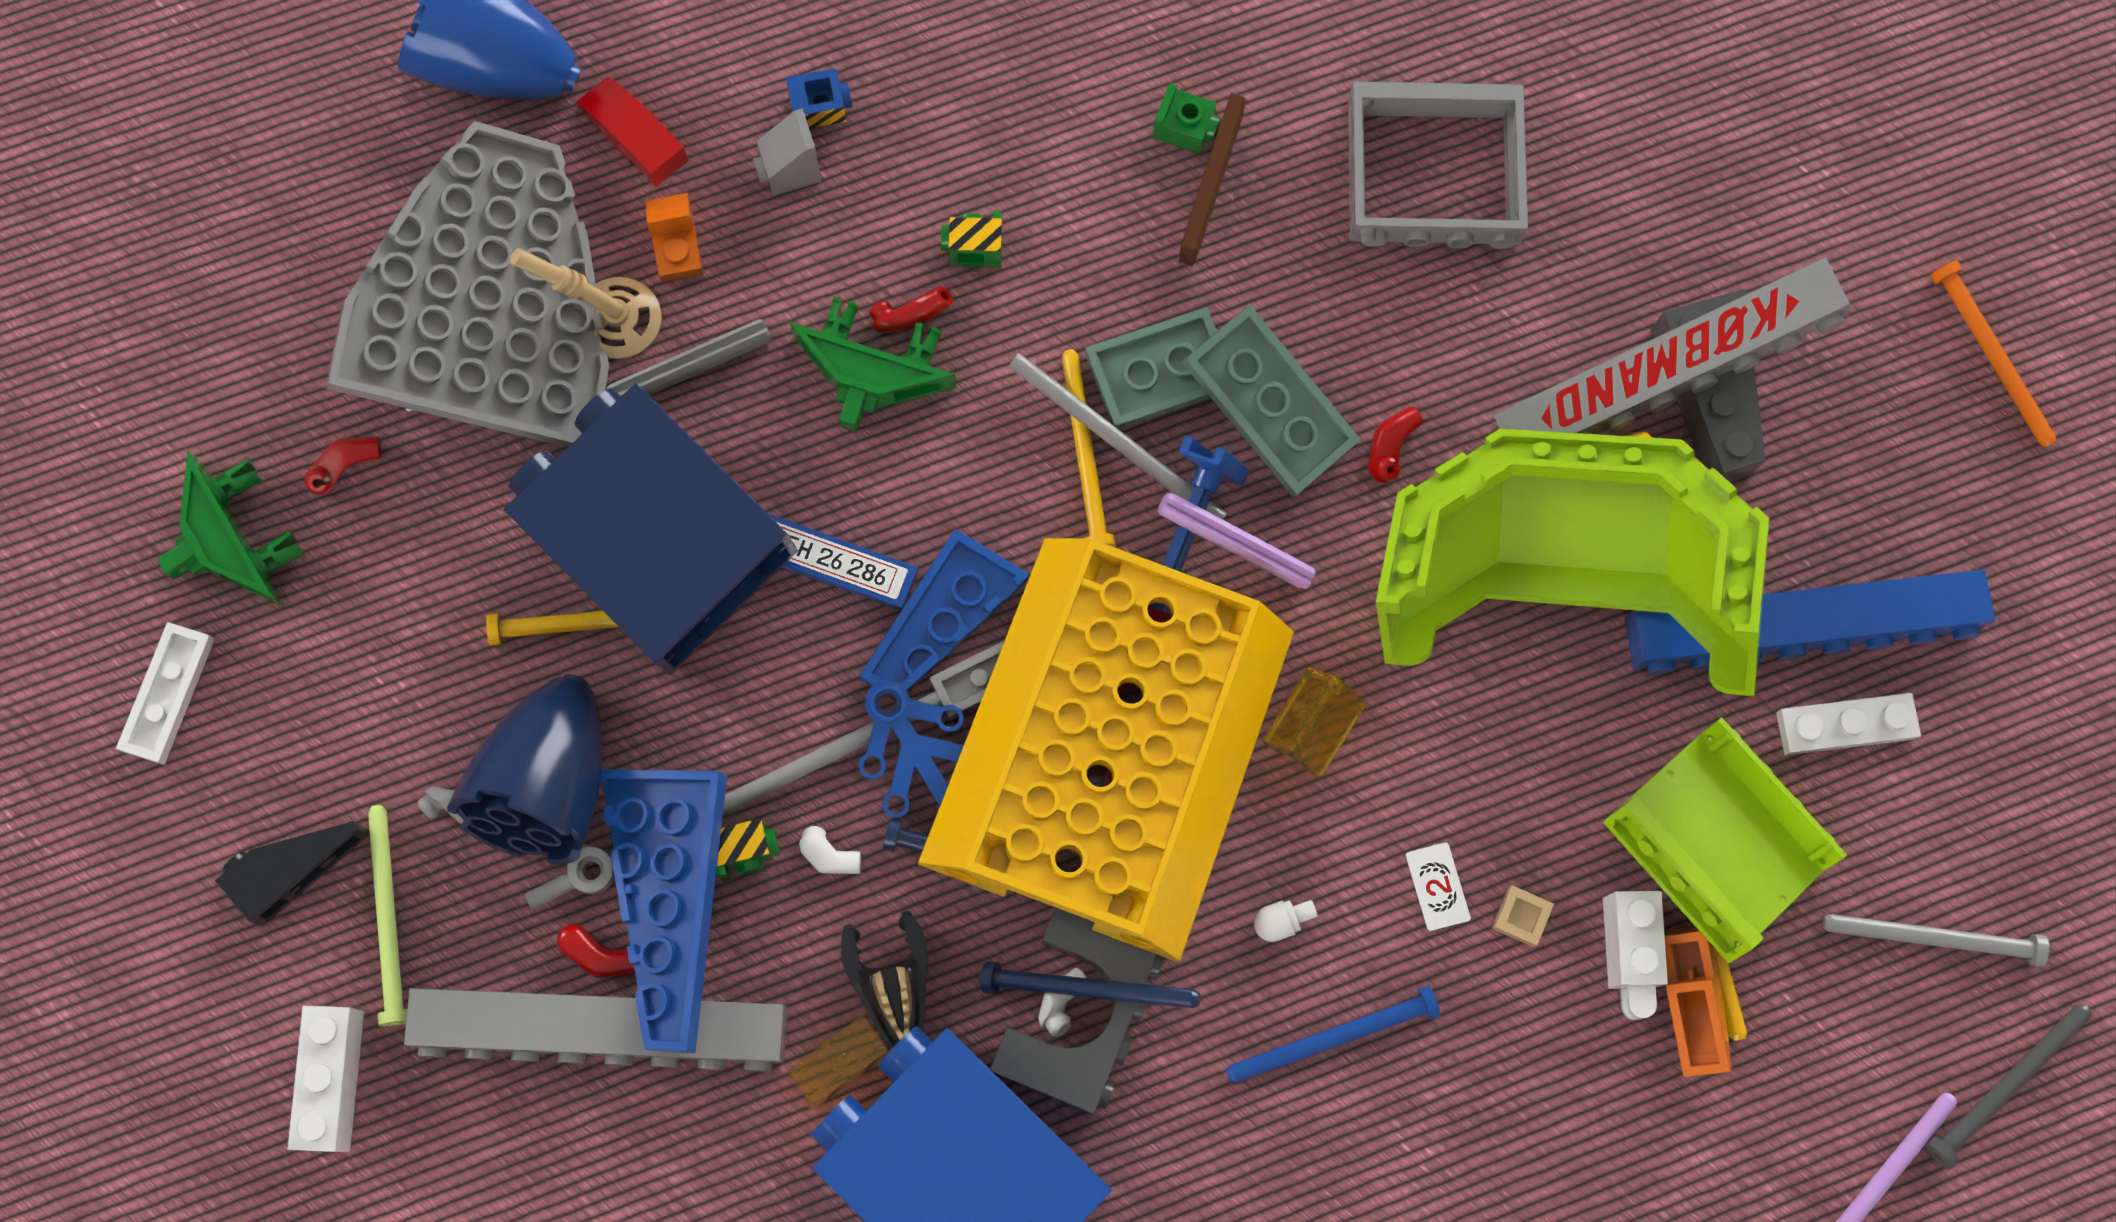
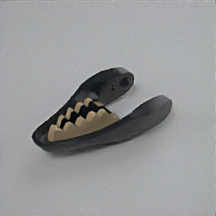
M909 910L901 912L902 916L898 921V926L906 932L905 942L909 943L910 953L905 960L897 964L881 968L865 967L861 963L859 956L861 949L857 947L860 932L852 924L844 926L841 938V960L845 972L890 1050L914 1027L918 1026L922 1031L924 1027L927 945L920 925Z

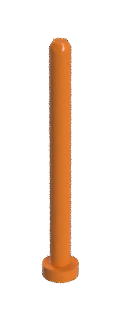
M1958 260L1950 262L1933 272L1930 277L1934 284L1942 283L2038 443L2044 448L2056 443V435L1959 277L1958 273L1963 268Z

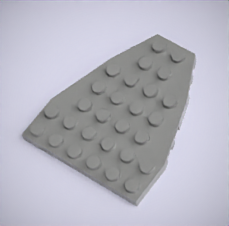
M474 121L468 127L458 142L445 153L435 168L416 186L342 304L325 389L564 447H569L582 434L575 427V420L584 406L606 389L609 371L607 353H603V349L598 341L602 343L601 335L598 334L595 337L594 331L603 328L601 314H595L596 308L581 298L572 299L568 295H563L560 291L553 290L551 283L510 263L512 253L515 249L520 248L557 267L565 265L569 269L585 275L587 282L596 287L588 235L584 222H579L573 203L575 193L571 181L564 172L565 161L560 145Z

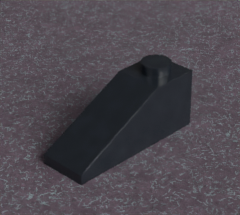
M352 821L254 848L248 853L241 852L232 857L223 866L224 873L215 882L249 922L264 926L370 834L364 827Z

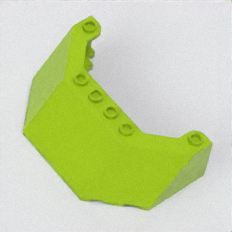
M1498 429L1485 437L1486 443L1468 455L1461 452L1437 467L1435 475L1417 487L1410 484L1397 492L1376 597L1385 664L1414 666L1423 663L1432 653L1436 631L1485 599L1669 613L1710 653L1708 676L1711 684L1717 690L1726 694L1755 695L1769 517L1758 507L1752 509L1737 495V488L1714 468L1709 470L1694 456V450L1683 440Z

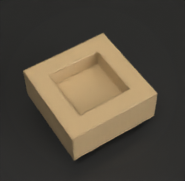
M1511 885L1507 889L1492 929L1529 946L1536 947L1554 903Z

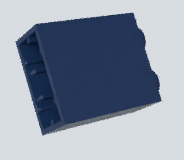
M635 383L622 396L610 388L591 399L580 411L574 423L575 427L582 434L557 458L549 451H542L526 461L514 474L509 483L510 490L517 497L503 510L655 664L671 675L794 556L798 549L788 533Z

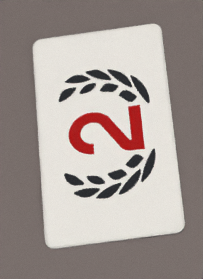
M1445 842L1407 852L1406 859L1427 929L1433 931L1469 921L1471 917L1449 844Z

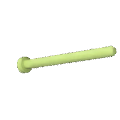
M376 805L371 806L368 812L384 1000V1012H380L377 1015L378 1026H396L406 1024L407 1009H403L387 811L384 806Z

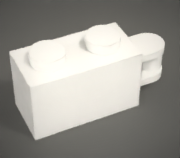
M1615 891L1603 897L1608 989H1620L1621 1007L1624 1015L1631 1020H1641L1652 1016L1656 1011V988L1668 984L1662 892Z

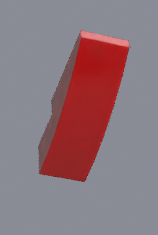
M609 76L576 101L577 106L630 164L634 163L655 187L688 162L684 146L648 109Z

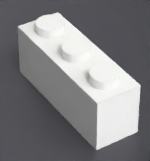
M303 1006L287 1150L350 1153L364 1011L350 1007Z

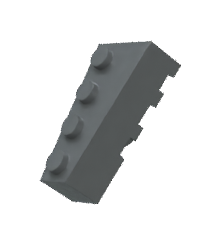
M1738 290L1665 311L1651 328L1652 335L1656 338L1746 295V290ZM1755 367L1738 374L1731 370L1718 376V382L1702 392L1693 393L1692 389L1676 396L1700 462L1709 470L1711 468L1717 470L1729 482L1750 476L1766 461Z

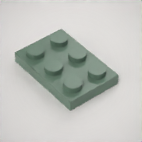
M1208 307L1085 347V355L1111 424L1117 429H1122L1211 399L1182 363L1187 356L1217 332Z

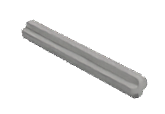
M758 319L608 385L607 389L612 388L622 396L637 383L648 395H652L768 344L771 341L770 332L762 319Z

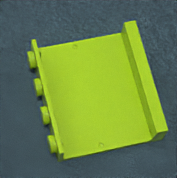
M1722 717L1699 734L1603 821L1606 827L1728 963L1754 949L1764 939L1761 933L1823 871L1847 856L1835 842L1834 838L1822 828L1804 808L1803 804L1791 794L1773 774L1772 770L1760 760L1741 739L1740 735Z

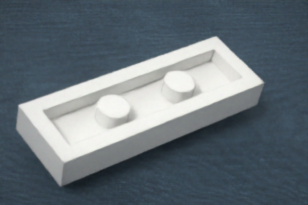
M167 622L117 744V750L165 765L215 639L213 637Z
M1912 693L1784 708L1776 712L1785 756L1914 740L1921 737Z

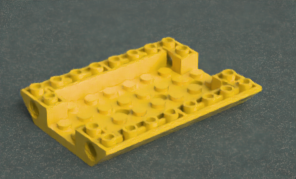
M1045 538L918 865L1005 897L1008 889L1093 921V931L1179 963L1294 631L1260 601L1091 538ZM1153 603L1165 604L1171 610L1172 618L1167 622H1156L1150 618L1147 608ZM1124 683H1133L1140 688L1142 699L1134 704L1126 703L1120 699L1117 688ZM1094 765L1105 766L1112 774V782L1105 787L1094 786L1087 778V770ZM1064 849L1073 850L1080 856L1081 867L1074 872H1064L1057 866L1055 855Z

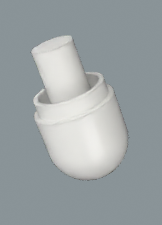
M1282 900L1265 906L1257 912L1254 918V929L1263 940L1276 942L1296 935L1295 932L1301 930L1299 923L1316 918L1318 915L1312 900L1292 906L1290 900L1286 902Z

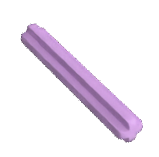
M1166 493L1159 504V515L1297 588L1307 589L1311 585L1315 576V569L1174 493Z

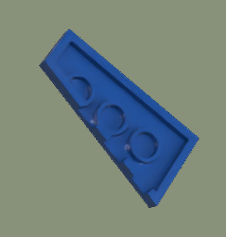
M955 529L859 675L860 680L871 687L881 681H895L901 684L909 693L1029 580L1030 574ZM886 694V696L896 701L894 696Z

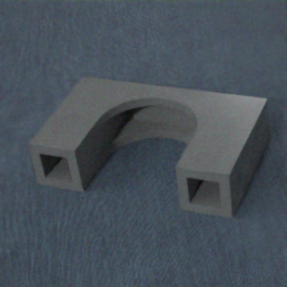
M1055 908L1042 940V945L1091 965L1100 972L1105 980L1145 984L1148 976L1157 979L1165 957L1093 931V921ZM1112 1000V1015L1105 1031L1094 1041L1076 1048L1056 1047L1007 1027L990 1070L1000 1078L1093 1115L1097 1106L1106 1109L1116 1084L1109 1081L1108 1077L1114 1062L1123 1066L1133 1039L1125 1037L1131 1019L1140 1022L1147 1003Z

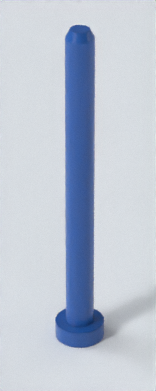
M1430 986L1418 989L1419 997L1232 1064L1226 1069L1227 1077L1230 1082L1238 1083L1426 1014L1429 1020L1441 1016L1437 999Z

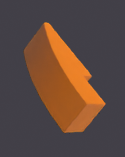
M1697 927L1665 931L1668 984L1665 986L1683 1077L1731 1072L1727 1022L1716 950Z

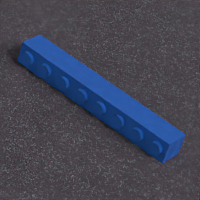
M1985 569L1763 594L1758 662L1763 660V655L1779 653L1780 660H1789L1806 656V650L1822 649L1824 655H1833L1850 651V645L1866 644L1867 650H1877L1893 646L1894 640L1909 639L1910 645H1921L1937 641V635L1952 634L1954 640L1978 637L1981 635V629L1996 621ZM1633 610L1624 618L1633 670L1648 668L1649 674L1656 675L1675 671V665L1691 663L1694 670L1709 668L1710 653L1669 613Z

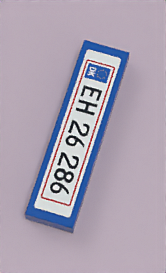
M769 514L788 533L798 549V552L781 568L902 611L919 572L918 567Z

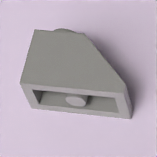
M803 108L793 111L757 140L760 157L753 158L760 184L769 182L773 196L822 182L815 145Z

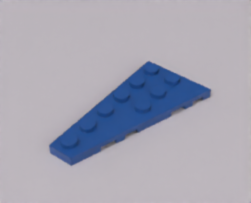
M602 769L600 785L603 786L606 801L603 813L605 824L609 825L614 850L610 854L622 922L627 923L630 946H627L629 963L634 965L638 990L635 993L643 1045L646 1050L679 1053L696 1052L727 774L720 771Z

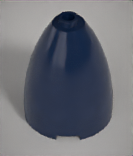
M572 674L554 678L523 699L496 725L465 769L447 806V812L458 814L463 819L460 828L464 832L496 850L520 858L521 852L531 855H548L546 860L550 864L556 865L572 863L579 858L593 820L602 771L600 715L595 694L589 688V683L585 679Z

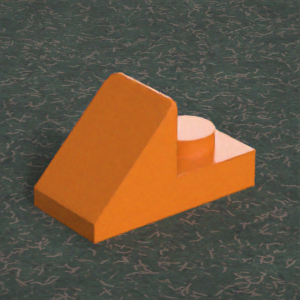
M688 192L646 200V221L652 236L661 282L703 275Z

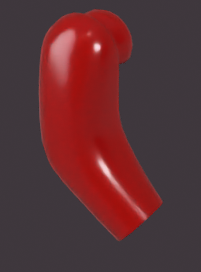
M938 286L895 310H892L889 302L880 301L869 310V316L874 320L872 327L878 333L883 334L914 329L916 323H923L924 325L938 316L953 303V298L945 287Z
M1410 406L1380 423L1376 428L1368 462L1369 473L1375 481L1387 483L1398 477L1401 470L1398 463L1402 443L1415 429L1423 424L1422 417L1415 407Z
M358 437L334 441L306 472L304 482L307 489L316 495L327 494L332 490L348 466L362 461L381 459L380 438Z
M569 924L559 932L557 944L560 951L590 975L596 978H610L635 973L634 965L629 963L627 949L604 947L583 927L577 924Z

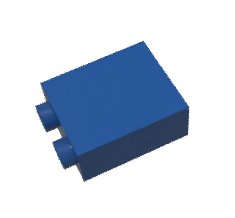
M918 1026L914 1027L890 1050L877 1066L893 1082L883 1095L866 1110L850 1094L827 1115L811 1134V1137L827 1152L812 1169L865 1222H1083L1112 1191L948 1028L933 1042Z

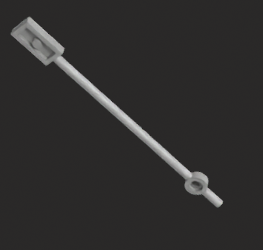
M1004 641L929 677L934 692L916 701L940 707L955 705L961 709L963 714L978 707ZM951 709L945 710L949 720L958 717L956 711ZM907 717L910 723L918 720L915 718ZM874 722L726 794L723 816L868 745ZM596 847L583 848L579 858L572 863H568L567 873L525 893L526 900L531 909L534 910L574 889H578L580 892L588 895L600 894L606 891L615 879L610 854L612 851L606 853ZM593 864L599 865L601 869L600 875L594 880H588L585 875L586 869Z

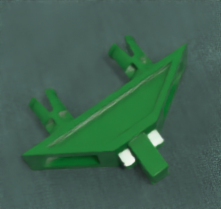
M833 298L823 331H816L789 322L794 339L838 392L836 402L844 404L839 417L841 428L857 432L865 411L874 413L876 407L882 408L956 388L955 374L929 366L938 339H940L942 334L934 326L922 344L923 323H916L905 357H899L847 340L855 315L860 308L851 300L840 318L842 309L841 298Z
M187 451L179 523L182 535L174 540L177 545L175 548L157 559L163 572L174 580L190 571L195 576L209 571L221 579L284 607L269 580L271 579L270 573L305 555L304 551L295 544L298 540L288 530L284 535L255 551L249 546L227 507L229 506L228 501L231 498L263 482L262 478L254 472L256 468L248 458H245L241 463L213 478L208 474L202 462L191 452Z

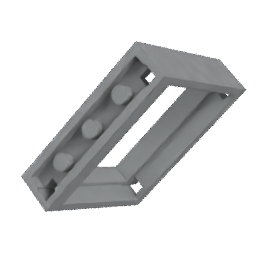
M1353 81L1348 98L1350 241L1362 242L1363 245L1371 247L1382 246L1387 242H1404L1408 247H1424L1430 243H1447L1452 248H1466L1472 244H1490L1495 249H1507L1514 245H1520L1528 230L1524 85ZM1364 116L1503 118L1506 220L1365 217Z

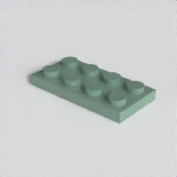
M1251 305L1245 307L1182 361L1183 365L1292 497L1298 495L1361 440Z

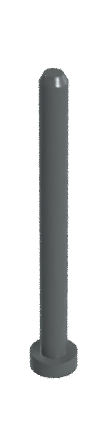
M2085 1004L2076 1005L1942 1139L1934 1136L1925 1144L1928 1154L1944 1168L1951 1169L1959 1161L1956 1152L2091 1018V1009Z

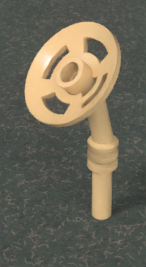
M520 248L515 249L510 258L512 265L551 283L553 290L560 291L561 294L568 295L572 299L581 298L596 308L595 314H601L603 328L594 331L595 337L600 334L603 338L611 341L624 340L626 344L624 346H608L598 341L603 349V353H607L609 360H626L636 357L646 351L656 340L662 324L661 307L654 293L643 283L631 278L613 277L596 283L595 287L587 282L585 275L569 269L565 265L557 267ZM626 287L638 292L639 294L637 296H634L626 291H610L609 288ZM618 298L627 299L629 302L625 303L623 300ZM649 308L650 318L648 326L644 333L639 336L633 330L639 320L638 310ZM608 326L611 330L617 331V333L609 332L604 328Z

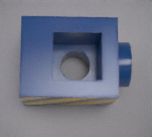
M836 68L786 77L792 112L803 108L809 129L846 122L845 109L852 108L848 82L839 84Z

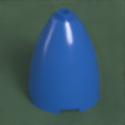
M418 0L420 5L411 25L413 33L407 31L398 59V71L436 86L486 98L538 100L560 97L565 89L573 91L582 68L575 66L577 56L558 30L528 0Z

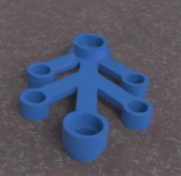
M886 680L876 683L870 688L865 699L866 711L874 720L867 752L859 761L861 774L868 779H876L885 772L886 762L883 758V753L892 727L902 744L890 792L884 796L882 801L884 812L892 818H899L907 813L910 806L907 795L915 766L940 806L948 784L931 756L958 762L964 745L919 735L907 717L935 722L942 730L953 732L958 730L963 724L964 716L961 709L955 705L940 707L911 700L907 690L895 681ZM890 694L895 697L897 705L893 711L885 712L879 707V700L883 695ZM951 709L957 712L959 720L955 726L947 727L942 723L941 716L945 710ZM874 756L880 760L881 769L878 773L869 774L864 770V761L868 757ZM894 795L901 796L905 802L903 810L898 813L891 812L887 807L888 799Z

